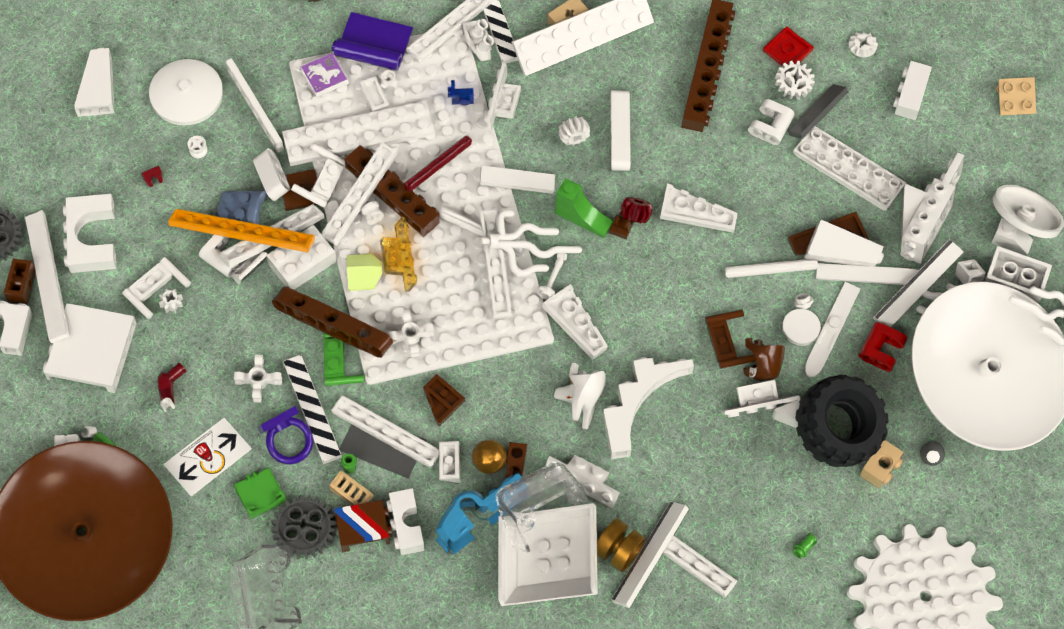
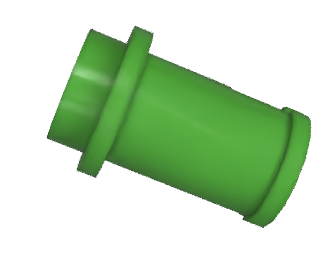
M345 454L341 458L343 469L348 474L354 473L357 459L353 454Z
M808 533L799 544H795L793 549L794 555L800 559L806 557L807 552L818 542L815 536Z

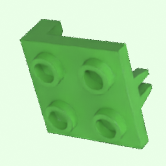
M269 467L258 473L252 471L253 475L249 476V474H246L245 479L233 484L250 519L285 503L286 497Z

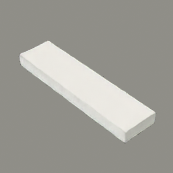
M482 165L480 185L553 194L555 175Z
M674 535L663 551L665 556L724 598L727 597L737 583V580Z

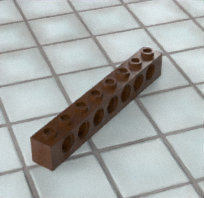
M712 0L681 128L703 132L704 126L708 127L710 116L707 113L712 111L714 100H711V96H715L718 85L714 84L715 80L719 81L721 70H718L719 65L723 66L725 55H722V51L727 49L728 40L725 39L726 35L730 36L732 25H729V22L734 21L736 12L732 10L734 3Z

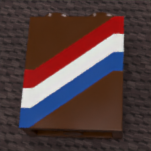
M382 500L335 508L342 553L350 551L349 546L384 539L386 544H390L389 537L393 536L391 525L386 524V518H389L387 506L383 507Z

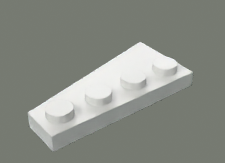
M667 183L660 219L734 233L738 213L720 205L708 203L706 199L694 197L685 190L680 191Z
M570 284L543 302L542 308L593 360L605 352L608 346L597 327L592 324L590 315L583 309L579 297H576L573 292L574 289Z

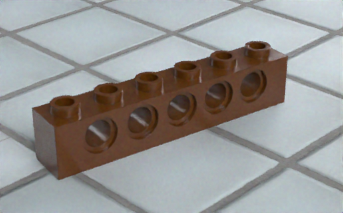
M361 145L344 158L345 168L358 178L364 170V166L372 158L373 153L368 148L365 149ZM387 170L383 176L384 178L380 180L373 193L424 238L440 223L438 210L433 206L430 207L421 195L415 194L413 190L409 192L405 189V184L400 180L399 176L394 171Z

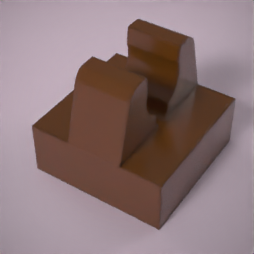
M616 215L609 233L627 240L633 226V221H628V219Z

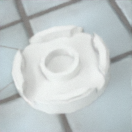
M806 309L790 311L782 323L783 334L790 343L797 346L809 345L818 338L821 330L818 317Z

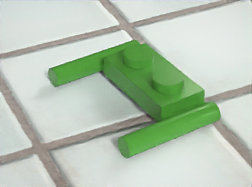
M324 333L325 386L365 382L364 375L345 376L344 342Z

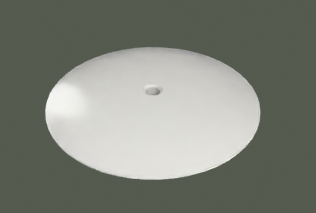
M966 283L951 288L937 297L926 308L916 326L912 343V367L917 387L924 402L937 420L964 441L978 447L997 451H1011L1029 447L1051 434L1064 418V346L1058 344L1052 337L1041 333L1039 328L1046 326L1057 331L1063 338L1064 336L1054 320L1043 321L1032 311L1009 302V298L1015 296L1035 304L1044 313H1047L1037 302L1024 293L997 283Z

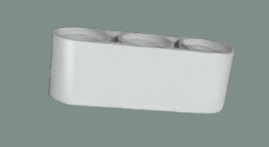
M267 148L253 159L264 189L273 201H276L290 191V186L279 160L271 149Z

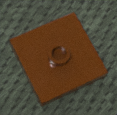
M315 169L285 175L290 186V191L283 195L286 211L305 208L312 204L318 205L291 190L295 183L311 192L317 179Z

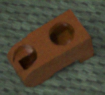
M509 442L506 479L518 473L523 478L527 444Z

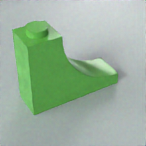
M565 178L556 192L555 214L605 238L613 220L600 213L590 204L583 193L582 186Z

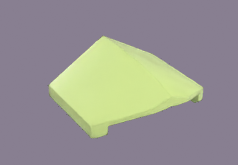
M373 254L347 255L348 291L374 290L382 275V262Z

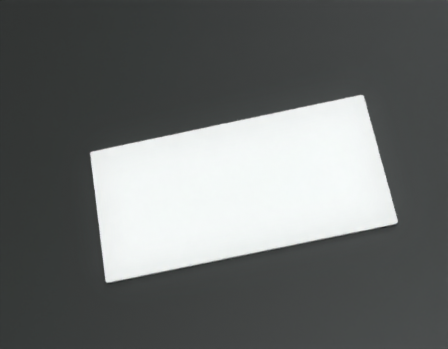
M462 27L420 62H417L405 51L398 71H395L398 85L396 87L382 88L390 108L427 101L435 130V135L388 145L398 152L388 170L394 171L400 180L405 183L466 135L472 139V144L416 187L413 192L421 195L426 200V203L430 207H435L438 212L442 207H445L481 223L479 213L481 210L498 208L499 213L502 210H514L515 215L513 217L504 218L505 233H513L521 225L511 188L480 185L482 165L505 168L494 127L492 131L488 130L487 123L484 121L486 111L489 112L473 53L471 47L468 46ZM423 34L410 36L407 47ZM329 53L290 61L289 66L304 126L370 113V107L359 86V82L376 76L379 84H381V79H379L378 75L385 70L391 69L335 56L349 83L315 97L300 70V66ZM377 147V148H373V149H369V150H370V151L373 153V155H374V153L376 152V150L378 149V147ZM349 154L340 155L339 157H341L342 159H344V158L347 157ZM326 159L313 161L317 177ZM345 165L324 207L327 223L358 179L345 168ZM372 192L364 205L373 201L378 202L379 210L383 211L384 218L376 224L369 225L366 221L367 217L360 210L338 245H333L350 316L386 334L391 331H402L404 325L403 311H410L411 320L418 327L430 323L433 324L434 336L420 337L417 343L419 357L412 358L409 346L404 344L403 341L392 344L382 358L375 357L358 349L368 385L544 346L554 342L547 312L542 308L543 299L538 293L539 284L535 272L526 277H519L513 274L509 267L508 255L504 250L513 317L493 319L484 245L480 243L482 236L439 217L440 223L423 238ZM524 232L517 240L526 241ZM524 248L522 253L514 251L518 268L526 269L533 265L528 249ZM373 254L382 262V275L374 290L348 291L347 255ZM409 332L406 335L413 336L415 333Z

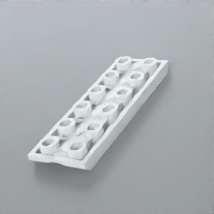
M816 126L793 150L795 156L882 210L889 208L907 183Z

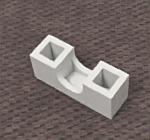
M413 488L389 493L390 500H387L386 503L388 512L393 513V519H390L392 531L396 530L397 537L394 538L395 549H400L401 555L425 551L421 527H409L403 522L407 516L417 514Z

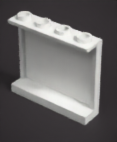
M67 303L65 315L70 336L50 345L49 358L43 365V373L47 380H51V377L77 381L106 387L108 392L115 393L137 325L134 316Z

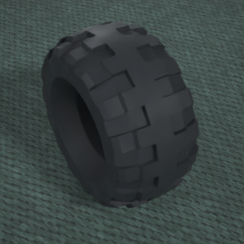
M847 375L830 376L810 387L801 397L799 409L796 410L795 416L798 422V427H796L798 437L801 436L804 442L802 445L806 451H810L819 462H826V464L832 467L854 466L876 454L881 448L882 442L886 440L888 433L886 424L889 423L888 413H885L884 410L885 403L882 398L880 399L877 396V390L871 385H866L863 379L856 376L852 378ZM831 405L842 408L850 416L852 434L849 439L838 437L830 429L827 422V412Z

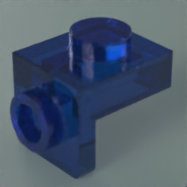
M451 80V87H448V98H452V105L460 104L465 106L474 104L473 88L455 89V80Z

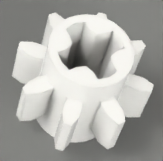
M166 289L163 295H159L161 300L159 302L160 308L165 307L166 313L169 311L176 313L178 307H183L181 302L183 300L182 294L177 295L176 289L173 291Z

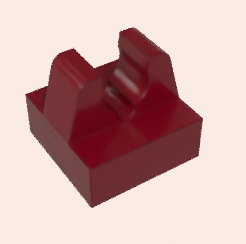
M159 166L140 173L149 187H153L151 182L153 176L158 179L159 183L163 182L162 171Z

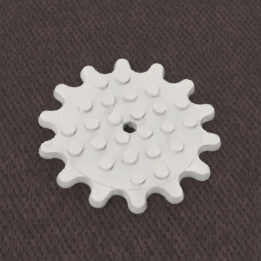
M906 524L901 530V541L895 543L891 542L884 535H877L873 540V544L878 551L877 557L868 559L859 556L854 560V567L864 576L863 583L851 585L846 591L848 598L858 600L864 606L863 612L853 619V625L856 629H995V627L987 622L986 614L989 611H999L1003 607V601L1000 597L989 594L985 589L986 583L995 578V570L990 566L979 568L972 563L971 558L976 551V547L972 542H964L959 547L951 546L947 542L948 533L944 527H936L931 537L922 538L918 535L913 525ZM920 593H928L931 596L930 601L925 602L921 600Z

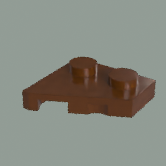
M437 374L423 387L439 427L465 402V398Z

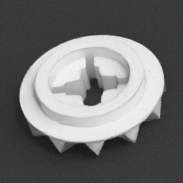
M862 31L861 33L856 32L851 36L848 45L854 55L869 57L876 52L878 43L876 42V37H872L871 33L867 34ZM866 40V45L864 44L860 48V43Z

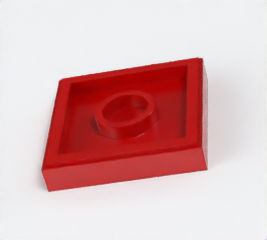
M786 26L763 48V52L783 66L784 63L789 65L790 61H793L794 64L797 61L801 62L813 51L814 47Z

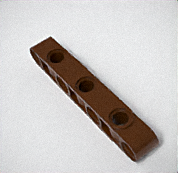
M283 287L272 300V304L277 310L375 357L382 358L393 344V339L385 332L289 287Z

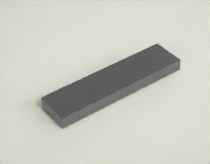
M833 84L788 130L789 135L803 139L848 93L847 88Z

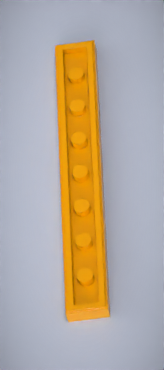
M175 209L168 220L169 226L306 253L309 252L315 241V236L311 234L181 209Z

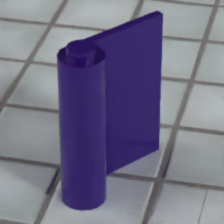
M351 12L342 38H338L337 41L333 42L332 51H334L335 56L398 71L413 27Z

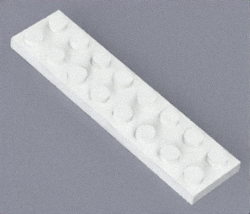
M611 0L512 41L523 75L527 76L654 23L647 0Z
M421 101L282 131L290 166L326 159L310 150L313 143L340 156L350 154L360 145L365 149H373L379 147L382 142L386 145L433 136L435 135V130L427 101Z

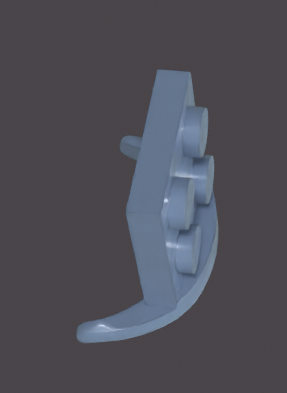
M265 190L222 192L216 216L259 224L260 208L263 200L268 195Z

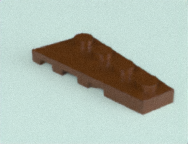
M857 212L828 222L869 240ZM816 227L788 237L787 240L795 256L805 255Z

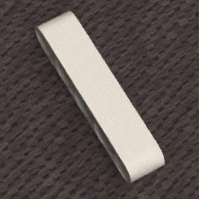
M611 90V171H630L629 91Z

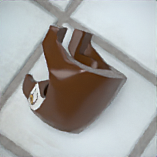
M752 338L745 339V347L752 351L757 361V366L752 365L748 369L743 368L745 376L755 380H772L777 378L782 368L785 346L764 345L760 339L754 340V343Z

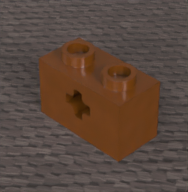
M13 258L3 292L9 303L28 305L36 275L35 266L32 261Z

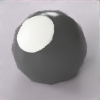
M929 441L921 447L920 456L925 464L936 466L944 460L945 451L940 443Z

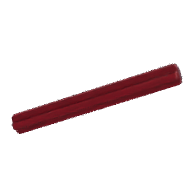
M467 135L461 138L404 183V188L409 192L414 190L472 144V139Z

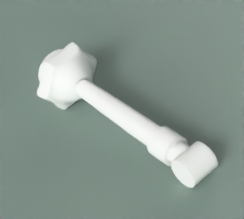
M566 253L557 254L555 267L548 284L539 287L538 293L542 299L547 300L555 295V291L551 287L559 269L564 263L563 261L567 259Z

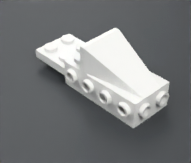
M957 153L954 159L951 158L947 166V173L943 172L940 180L935 178L932 184H928L925 192L908 184L905 185L902 202L900 255L906 260L921 264L953 206L955 186L962 173L965 155Z

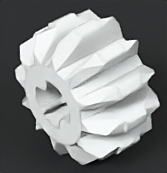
M577 116L563 121V124L559 126L560 139L566 145L572 146L586 141V138L590 136L589 124L583 117L577 118Z

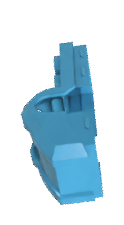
M520 474L511 475L505 479L500 487L492 489L486 498L472 490L463 491L454 497L436 529L438 534L436 541L447 554L449 552L448 548L455 554L475 539L469 532L475 526L466 517L464 511L461 510L462 508L472 506L475 507V511L479 509L482 514L488 509L493 513L521 492L518 497L489 519H483L488 520L493 525L499 521V516L507 515L526 500L527 486L523 483V478ZM464 498H471V499H473V500H463V501H461V500L464 499Z

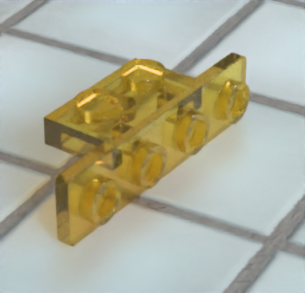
M401 217L394 226L396 238L382 237L380 245L385 274L402 275L405 292H410L417 283V276L414 271V258L411 253L412 244L409 241L408 235L409 226L406 223V218Z

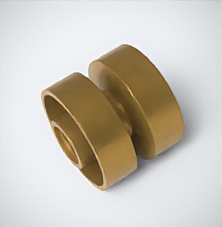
M616 518L599 536L597 540V556L606 560L614 553L611 566L622 573L635 559L646 537L636 530H633L625 537L629 526Z

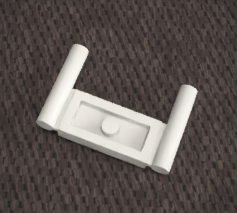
M313 143L310 150L327 159L311 192L295 183L291 190L324 208L343 171L345 161L341 157Z
M164 257L160 263L155 265L129 288L125 289L122 294L147 319H150L153 313L142 302L170 281L172 276H175L186 288L190 286L191 281Z

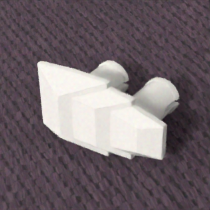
M485 19L462 23L468 46L471 47L473 53H476L480 61L491 60L490 50H492L491 46L494 44V38L486 30L488 22Z

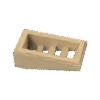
M342 471L337 474L329 485L331 492L351 505L368 503L374 497L371 492ZM344 481L343 485L339 488L338 486ZM349 485L352 486L347 493L344 492ZM357 489V490H358L357 494L354 496V498H352V497H351L352 494H353V493L355 492V490ZM362 494L366 495L360 503L357 502Z

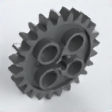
M0 207V223H2L0 225V241L6 239L0 243V258L6 261L7 254L13 256L11 251H18L16 244H22L19 238L23 237L21 232L23 229L19 225L20 222L18 218L16 219L14 213L10 214L8 209L3 212Z
M300 495L298 501L295 497H292V503L285 500L286 507L279 506L280 513L274 512L276 519L271 520L272 525L275 526L271 528V532L276 533L272 536L273 540H278L276 546H282V553L289 550V557L296 553L297 559L300 558L301 554H304L305 559H308V554L310 553L315 558L316 551L323 554L322 547L329 548L327 541L333 542L334 538L331 535L336 534V529L333 527H336L337 524L336 521H332L335 519V515L330 514L331 507L325 508V501L319 504L318 497L312 501L311 495L307 497V500H304L303 496ZM295 513H299L301 515L298 519L291 518V516ZM314 516H319L320 520L317 522H312L311 518ZM290 532L297 533L294 538L287 537ZM310 535L317 536L313 541L307 540V537Z

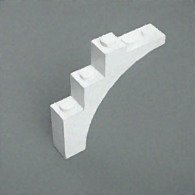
M641 357L633 361L635 382L626 381L619 384L618 396L620 406L611 405L603 409V420L611 459L629 457L631 455V426L641 404L654 390L664 383L677 377L692 374L694 368L692 359H679L676 362L670 363L663 361L654 365L653 358Z

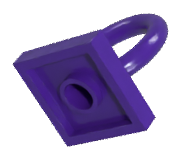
M296 406L257 427L261 434L268 431L266 435L267 450L276 461L290 465L303 461L310 454L313 447V435L310 428L302 420L293 417L299 413ZM293 425L304 433L305 446L299 454L288 457L276 450L274 436L276 433Z

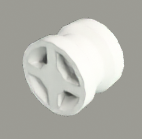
M197 135L188 140L187 145L192 157L199 159L207 154L208 149L203 137Z
M376 201L367 203L361 209L362 214L367 217L366 221L369 225L376 224L384 218V213L379 210V204Z

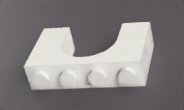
M112 194L66 198V205H63V214L66 216L63 228L64 233H67V238H64V248L67 250V255H64L65 267L69 268L70 273L116 269V251L113 244L91 246L85 245L77 239L80 229L86 223L95 220L115 219Z
M0 301V319L4 321L0 349L4 354L19 356L23 354L33 315L30 307L26 304L18 303L15 305Z

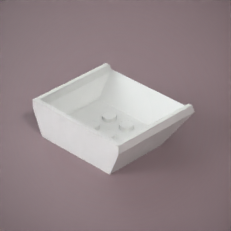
M594 503L499 516L498 600L501 606L598 594L596 505Z

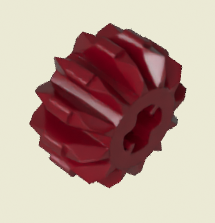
M626 197L621 204L620 214L623 218L628 219V221L640 224L647 223L652 215L653 206L644 199Z

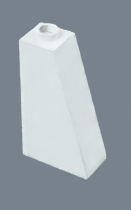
M109 48L90 50L74 105L78 117L115 113L112 56Z
M820 220L816 225L804 258L847 265L875 266L877 263L880 264L883 259L884 253L881 252L884 246Z

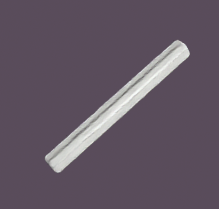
M445 207L440 209V218L482 236L481 223ZM513 248L518 253H522L524 248Z
M803 259L732 266L725 268L726 278L815 270L818 269V261Z

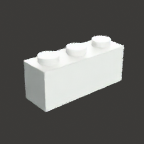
M911 61L909 68L905 67L902 75L905 81L900 82L898 92L901 94L900 97L896 96L893 107H896V115L916 120L932 69L931 66Z

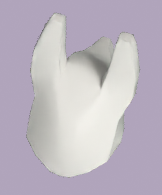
M572 363L569 373L571 384L558 387L555 390L554 398L572 404V419L574 421L579 420L581 410H583L582 428L588 429L593 418L595 403L604 389L606 377L604 371L598 370L591 374L580 370L578 374V364Z

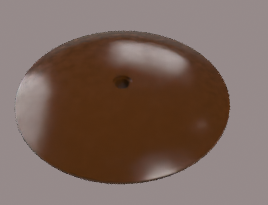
M95 441L68 442L53 446L34 455L10 476L0 491V580L7 590L23 605L34 612L57 620H95L114 614L129 606L142 596L156 580L167 560L173 531L172 512L161 482L154 472L135 455L107 443ZM80 528H87L84 536H78Z

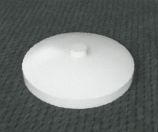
M183 59L165 65L155 74L150 83L149 97L154 111L163 120L176 125H193L208 119L216 112L222 102L223 87L218 73L211 66L198 60Z
M1003 185L997 189L993 196V204L999 214L1010 224L1030 235L1041 238H1054L1060 234L1064 227V219L1058 209L1034 191L1017 185Z

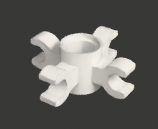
M403 311L404 325L402 331L387 332V334L393 339V344L403 341L404 344L408 345L412 358L419 357L417 343L420 337L434 336L433 324L430 323L418 327L417 324L412 322L410 311ZM409 332L415 333L413 336L406 335Z
M255 355V367L249 373L234 372L236 385L251 384L253 388L252 399L256 403H261L262 389L267 384L282 385L280 372L266 373L263 369V355ZM257 376L263 377L259 381L254 380V378Z

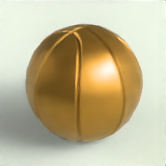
M487 439L475 446L472 452V461L480 472L494 474L505 466L507 453L500 442Z

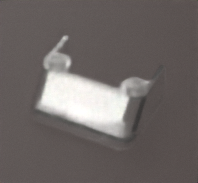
M552 462L501 488L497 492L496 503L512 547L526 553L530 552L524 533L534 526L535 517L533 511L564 494L572 506L589 504L584 488L564 464Z

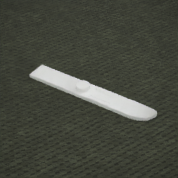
M818 263L816 279L905 285L919 270Z
M847 282L844 283L808 357L805 366V373L808 377H815L824 367L861 288Z

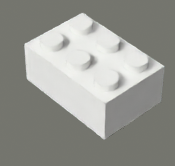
M314 225L301 232L315 236V241L308 253L278 247L266 255L268 265L286 287L293 290L337 262L334 249Z
M997 246L984 282L1011 287L1039 303L1042 297L1030 293V288L1035 286L1042 290L1045 289L1052 265Z

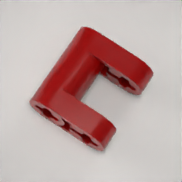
M874 323L858 356L861 360L877 368L891 372L896 361L893 357L880 350L884 342L896 348H903L907 341V336L885 324Z

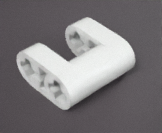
M765 99L759 110L764 115L774 119L771 126L754 120L749 126L748 131L757 138L773 145H779L795 113L792 109L782 104Z
M213 235L200 250L199 257L226 277L231 278V274L245 261L229 268L219 258L220 250L227 244L229 237Z

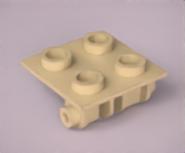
M1035 77L998 79L996 92H999L1000 115L1036 114Z

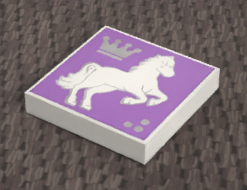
M333 52L300 66V70L315 97L349 83Z

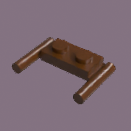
M743 309L705 317L708 333L720 369L756 361L754 354L737 357L726 320L744 317Z

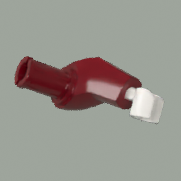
M179 362L168 372H161L158 376L160 405L164 412H167L166 409L170 406L172 409H175L173 382L187 372Z

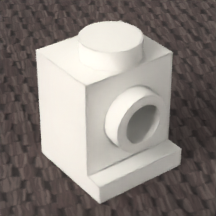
M975 259L958 262L955 275L963 284L984 282L986 272Z

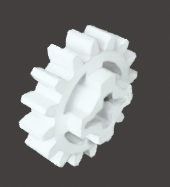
M790 61L789 65L784 63L782 68L779 67L775 76V86H780L778 92L784 91L783 96L785 97L788 94L790 99L796 96L797 100H799L801 95L805 98L812 91V87L815 84V81H813L815 75L810 74L812 69H806L807 64L801 66L800 61H797L796 64Z

